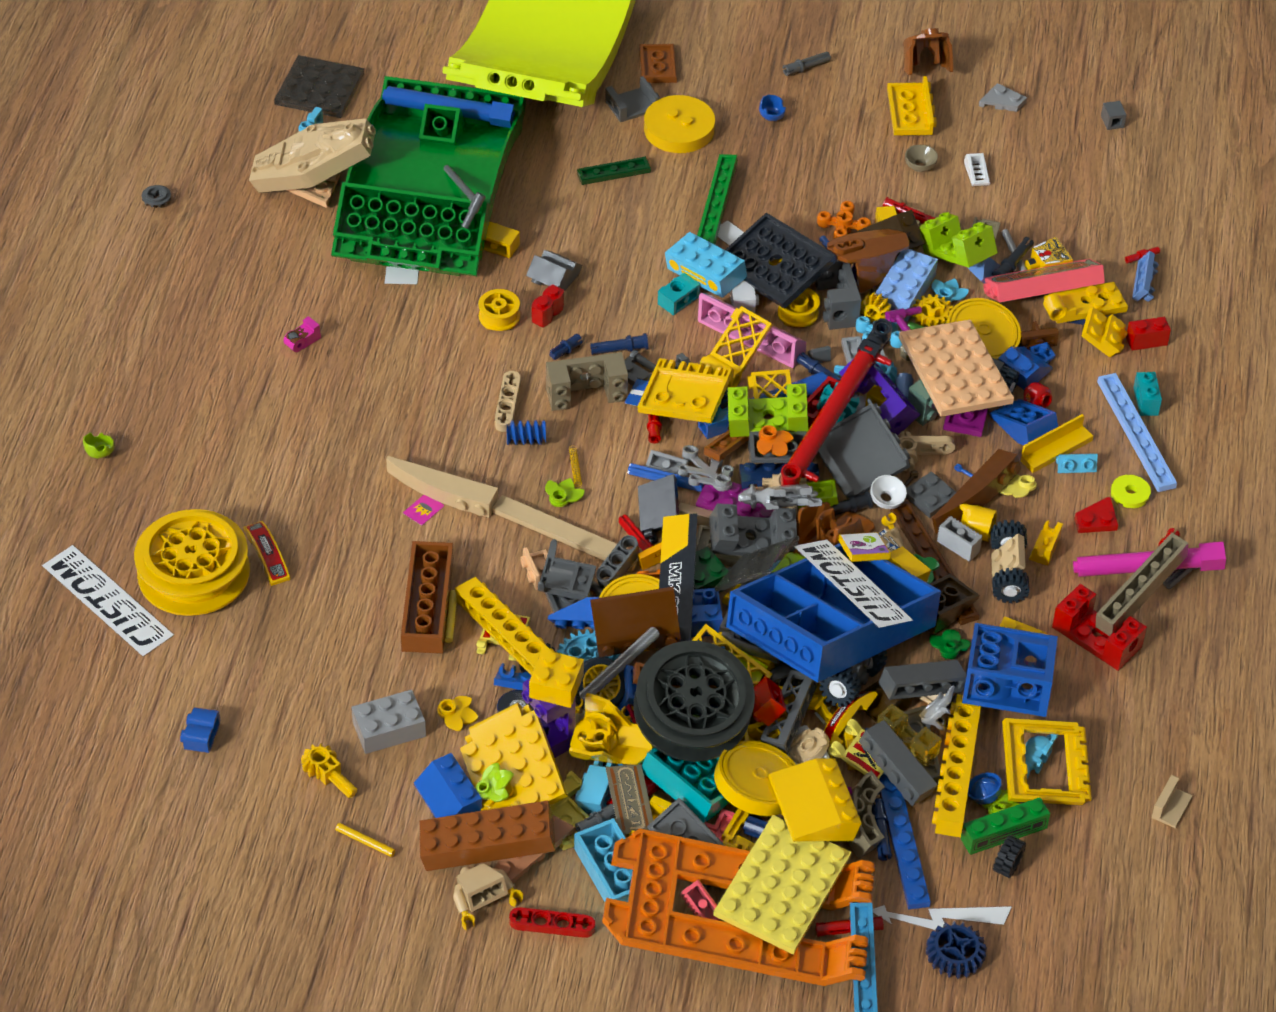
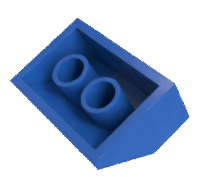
M452 753L432 761L414 782V786L435 818L477 812L482 809V798Z

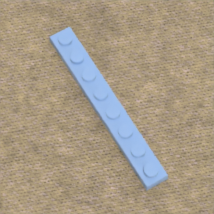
M1117 374L1099 376L1097 383L1157 492L1175 489L1177 482Z

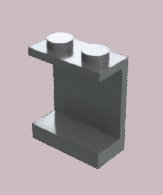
M644 76L640 77V88L617 94L612 86L605 88V102L620 122L645 115L647 108L653 102L660 99L658 93L654 92L650 82H647Z

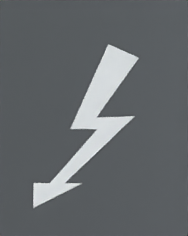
M884 905L874 908L873 913L882 916L889 923H891L890 918L935 930L937 926L943 927L944 921L942 918L1004 925L1011 907L928 909L932 920L887 912Z

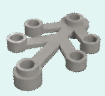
M693 445L683 447L682 457L689 462H693L698 467H691L686 464L678 466V474L680 476L689 475L688 483L691 486H698L700 483L713 485L716 490L722 492L732 487L730 478L733 476L734 471L732 466L724 465L721 474H717L716 472L722 466L723 459L719 462L711 458V465L709 467L698 457L697 447Z

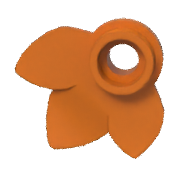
M766 425L759 431L757 449L762 455L771 452L776 456H785L788 451L786 443L794 440V437L785 430L777 431L774 426Z

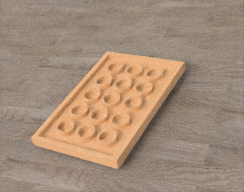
M971 320L899 332V339L941 417L1013 404L1014 397Z

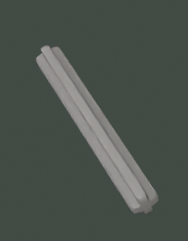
M654 627L646 631L580 692V698L585 702L586 693L596 695L626 665H629L659 637V631Z

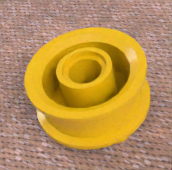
M807 288L785 309L781 306L778 307L779 318L787 326L806 327L812 325L819 316V296L815 291Z

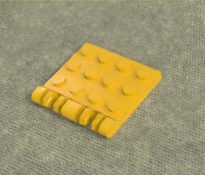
M659 358L637 406L638 413L712 423L727 386L733 379L734 369L725 367L723 370L722 367L718 366L714 375H712L711 365H706L704 368L703 364L689 362L687 366V363L682 361L678 369H675V360L670 359L668 361V359Z

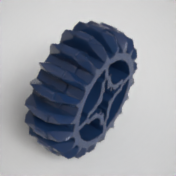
M955 921L952 925L945 922L943 927L937 926L927 939L926 955L928 956V963H933V970L939 969L940 975L948 973V978L952 975H956L957 979L961 975H964L966 978L970 973L975 975L977 969H981L986 959L987 947L984 944V937H979V930L973 931L972 925L967 928L964 922L960 925H957ZM947 941V944H944V947L939 948V946L942 943ZM973 952V955H972V956H970V957L967 958V959L965 958V956H967L969 953Z

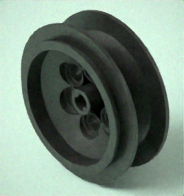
M682 641L660 649L643 666L638 677L634 696V716L642 735L653 747L663 754L683 761H708L720 757L724 749L727 752L733 749L742 740L748 729L753 712L755 692L750 674L741 661L732 653L708 642ZM691 675H695V676H697L698 678H697V679H694V678H692V677H690V676H691ZM672 685H679L680 688H674ZM709 685H714V686H716L717 688H716V689L710 688ZM672 704H679L681 707L677 708ZM711 704L717 705L718 708H713V707H711L710 705H711ZM692 714H698L700 717H693Z

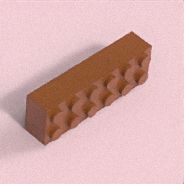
M412 541L401 628V652L443 654L454 560L453 543Z
M548 800L419 821L420 858L426 871L555 851L554 818Z

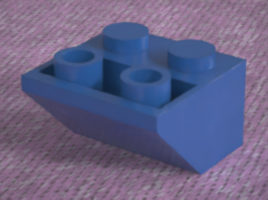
M718 588L693 590L691 637H695L705 624L718 633L723 621ZM705 632L702 637L711 635Z

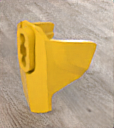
M586 693L585 717L575 726L570 743L571 747L569 748L571 756L580 759L626 765H638L643 762L647 752L652 750L653 746L642 735L638 725L630 722L610 700Z

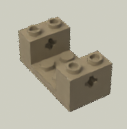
M622 352L546 362V391L551 411L570 409L571 391L604 387L608 403L626 401L628 373Z

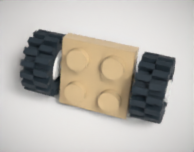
M1004 520V523H1001V521L997 522V525L994 524L993 529L991 528L992 549H995L991 554L993 596L997 597L998 601L1002 599L1003 603H1006V601L1018 603L1019 599L1023 601L1030 592L1029 576H1027L1026 572L1023 573L1025 568L1027 529L1019 521L1014 523V520L1010 522Z

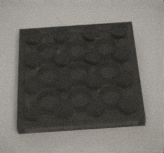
M298 55L274 99V104L312 112L315 107L322 108L323 115L342 118L364 75V68Z

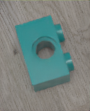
M682 273L658 290L657 304L674 316L699 298L700 283L687 274Z
M1136 372L1133 390L1139 415L1159 416L1162 398L1156 372Z

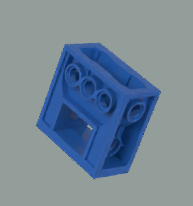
M975 623L962 703L1046 717L1053 682L1058 636ZM1033 656L1036 658V661L1028 662L1025 658ZM1029 683L1033 685V688L1024 689L1021 685Z

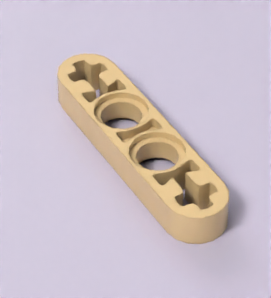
M516 371L506 372L502 380L495 414V428L501 432H506L507 425L509 426L511 420H514L521 385L520 374ZM506 392L514 393V395L512 396H506L504 394ZM503 406H510L511 409H510V410H503L502 407H503ZM503 417L506 418L505 423H502Z

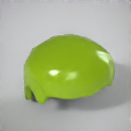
M90 432L83 437L84 449L92 458H104L114 451V440L102 432L98 436H93Z

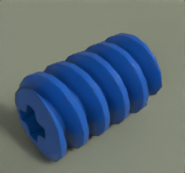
M511 420L510 425H507V445H510L512 439L515 445H518L519 439H521L523 445L526 444L527 439H529L531 445L534 444L535 439H537L538 445H541L543 439L546 442L545 420H542L540 426L537 420L534 421L533 426H531L529 420L526 421L525 426H523L521 420H519L517 426Z

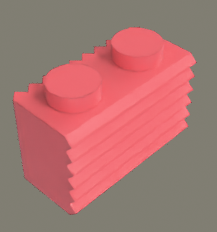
M699 879L680 893V897H683L682 900L685 901V904H688V908L693 912V915L720 920L713 916L717 904Z

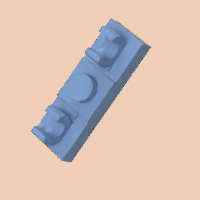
M1151 251L1138 260L1132 299L1137 302L1142 297L1148 302L1154 298L1151 294L1155 292V289L1150 286V283L1153 280V276L1158 273L1156 268L1159 264L1154 261L1155 254Z

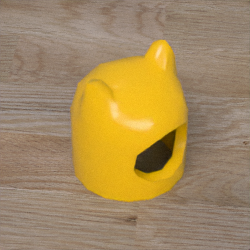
M960 504V509L963 511L962 524L982 535L983 541L989 542L991 539V528L993 529V525H996L997 510L978 505Z

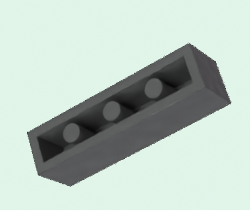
M958 660L890 666L884 668L879 684L889 700L939 695L940 692L946 694L953 685L955 686L953 693H959L963 691L967 674Z
M885 720L864 732L859 740L863 749L869 753L876 765L883 770L890 782L897 787L911 806L916 805L933 793L938 784Z

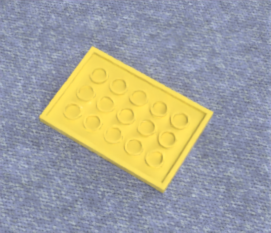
M772 815L715 908L713 916L794 955L849 861L852 852L829 841L793 842L786 821Z

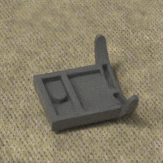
M552 539L543 573L538 582V591L577 600L589 597L596 573V566L555 557L557 540Z

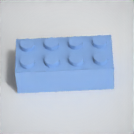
M911 249L901 251L876 291V294L882 293L884 299L888 298L887 303L892 304L891 310L913 308V304H916V299L921 300V296L925 294L936 276L938 259ZM907 316L904 321L908 322L911 316Z

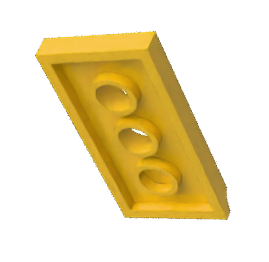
M1115 282L1050 293L1044 296L1043 306L1050 319L1056 321V323L1086 319L1088 310L1092 307L1104 315L1127 312L1128 305Z

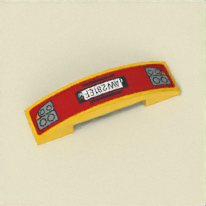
M260 521L243 527L250 544H253L264 566V572L270 585L273 586L289 581L290 575L284 559L266 524Z
M875 691L861 692L848 706L843 705L835 711L824 729L829 738L828 749L834 741L843 744V741L838 736L857 710L868 709L878 695Z

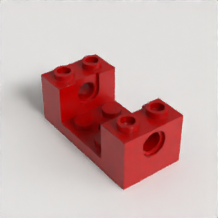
M1079 584L1056 606L1052 628L1119 671L1143 647L1147 626L1130 616L1123 622L1122 627L1116 633H1112L1110 636L1096 627L1097 612L1094 610L1097 594L1084 585ZM1093 633H1100L1102 636L1096 637Z

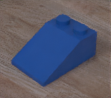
M1021 399L1014 401L1013 404L1005 405L990 412V417L1021 445H1025L1058 427L1056 412Z

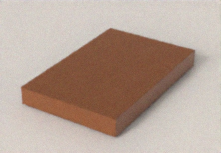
M639 44L641 77L644 76L646 81L650 83H677L674 44Z

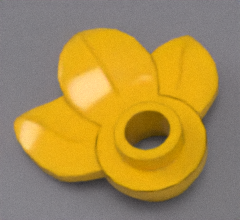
M457 696L453 700L444 699L437 707V713L444 719L445 725L455 731H461L463 724H472L478 719L475 711L469 708L472 698L467 696Z

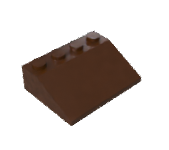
M674 587L590 599L599 657H609L624 653L651 627L656 628L660 634L645 650H653L681 642Z

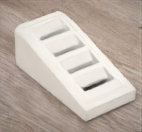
M984 153L966 154L964 163L972 186L990 185Z

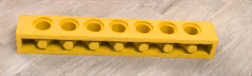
M474 577L455 587L457 603L531 676L542 649L555 652L552 648L549 649L543 639L537 637L529 626L522 623L520 617L514 615L507 604H503L495 593H491L484 582L481 583Z
M957 694L956 703L951 702L950 715L954 716L953 718L949 717L947 730H951V733H946L945 745L949 747L944 748L942 760L946 761V764H941L940 776L944 778L939 779L937 792H941V795H936L934 808H939V810L934 811L932 824H936V834L961 838L981 706L962 703L963 695Z

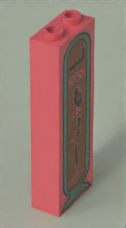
M1084 259L986 277L983 289L986 296L1000 303L1105 283L1104 269L1102 264L1091 259Z

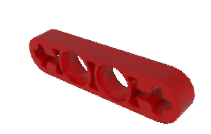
M523 907L514 908L509 914V924L515 930L588 938L595 932V920L589 915ZM518 916L522 917L520 921H516ZM537 918H545L547 923L539 925L535 920ZM561 920H566L569 922V925L567 927H559L557 923ZM573 922H576L575 928H573ZM584 924H588L587 929H583Z

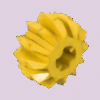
M874 292L871 295H866L862 300L860 314L868 317L871 323L878 319H885V312L892 311L890 309L892 304L887 303L888 298L884 299L882 293L877 295Z

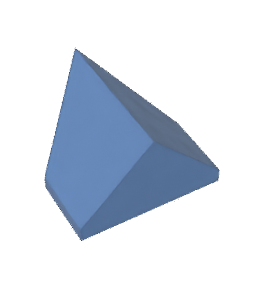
M989 257L968 269L982 283H985V278L993 276L992 273L1001 265Z

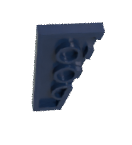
M748 462L739 464L742 489L749 488L751 484L763 487L762 478H772V474H780L782 467L787 463L755 464ZM811 462L807 470L819 476L818 463Z

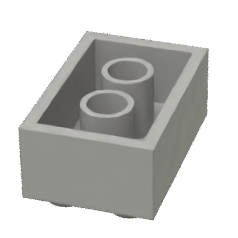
M412 690L351 707L352 722L365 754L426 737L425 719Z

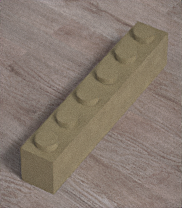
M1171 533L1097 612L1096 627L1109 636L1112 633H1116L1122 627L1123 622L1130 616L1132 617L1188 555V542Z

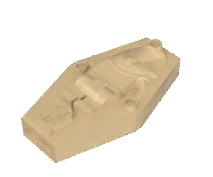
M367 118L309 125L304 130L255 155L249 181L258 193L315 186L371 156L376 130Z

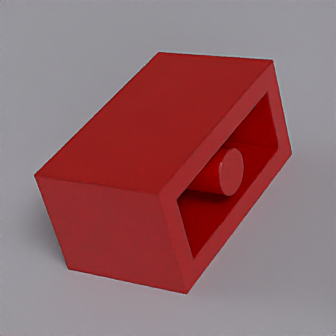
M1165 316L1130 321L1126 339L1132 351L1168 346L1171 329Z
M765 676L754 687L755 702L752 716L758 722H763L769 726L786 711L781 688Z

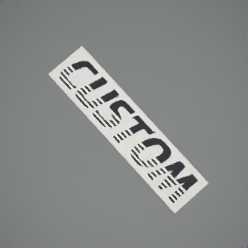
M828 540L794 546L879 628L913 621Z
M73 545L42 565L142 656L174 635Z

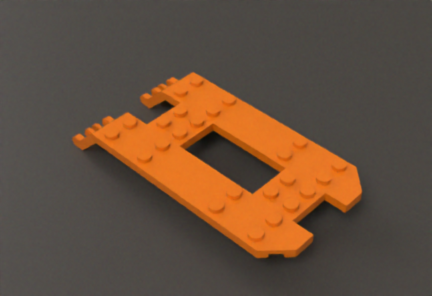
M638 829L632 832L631 836L615 842L611 865L633 870L628 902L606 898L602 922L621 945L821 986L850 979L858 981L865 979L866 971L861 968L866 966L867 951L857 948L851 949V947H868L869 939L865 936L852 935L829 942L803 938L793 955L728 922L673 911L677 879L695 882L699 879L702 884L728 889L750 851L645 829ZM860 860L846 864L821 908L836 910L850 906V903H872V895L866 892L873 890L874 876L871 873L875 871V863Z

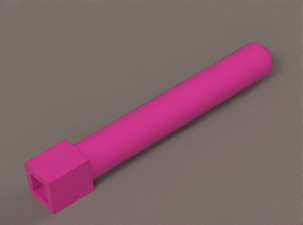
M1224 542L1199 543L1197 548H1188L1187 557L1176 569L1200 568V571L1225 569L1226 555ZM1154 551L1077 557V561H1073V571L1078 573V577L1135 573Z

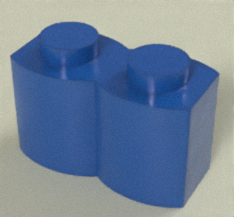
M194 707L192 713L187 715V727L185 730H182L180 741L183 742L184 749L209 753L219 729L220 714L217 710Z

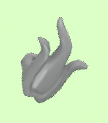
M954 685L948 689L945 696L940 692L938 697L921 711L919 716L922 723L935 725L941 731L947 728L942 715L945 713L950 714V710L945 707L951 702L955 688Z

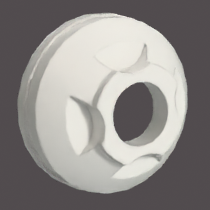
M891 475L877 477L870 489L874 503L884 509L899 507L904 502L907 494L903 482ZM881 494H889L891 496V500H882Z

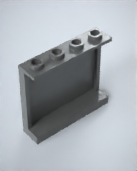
M870 399L867 400L868 406L836 423L818 451L846 499L851 495L855 497L869 491L877 477L882 475L895 476L910 467L908 460L911 457L905 448L901 449L899 446L901 441L897 434L894 433L892 435L889 430L891 426L886 418L882 419L880 416L882 412L877 403L873 404Z

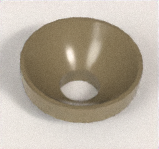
M922 144L909 147L905 153L906 164L916 172L932 169L938 159L937 152L932 147ZM916 163H923L925 166L916 165Z

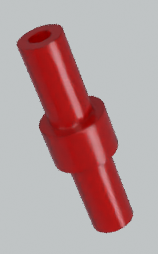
M1157 246L1148 250H1139L1135 254L1126 256L1125 262L1128 264L1138 261L1149 251L1155 255L1159 254L1160 248Z

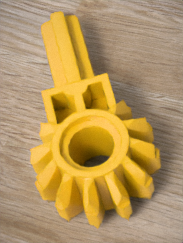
M320 743L318 747H315L312 744L311 749H305L301 763L303 764V771L308 773L310 778L316 776L325 785L332 782L348 798L355 796L357 788L341 774V763L338 762L335 750H331L330 745L323 747L322 743Z

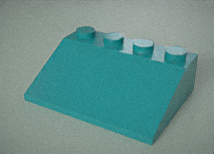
M656 748L647 752L642 764L643 773L675 800L680 798L703 823L717 815L729 803L719 792L714 780V771L720 757L708 761L691 762L672 758Z

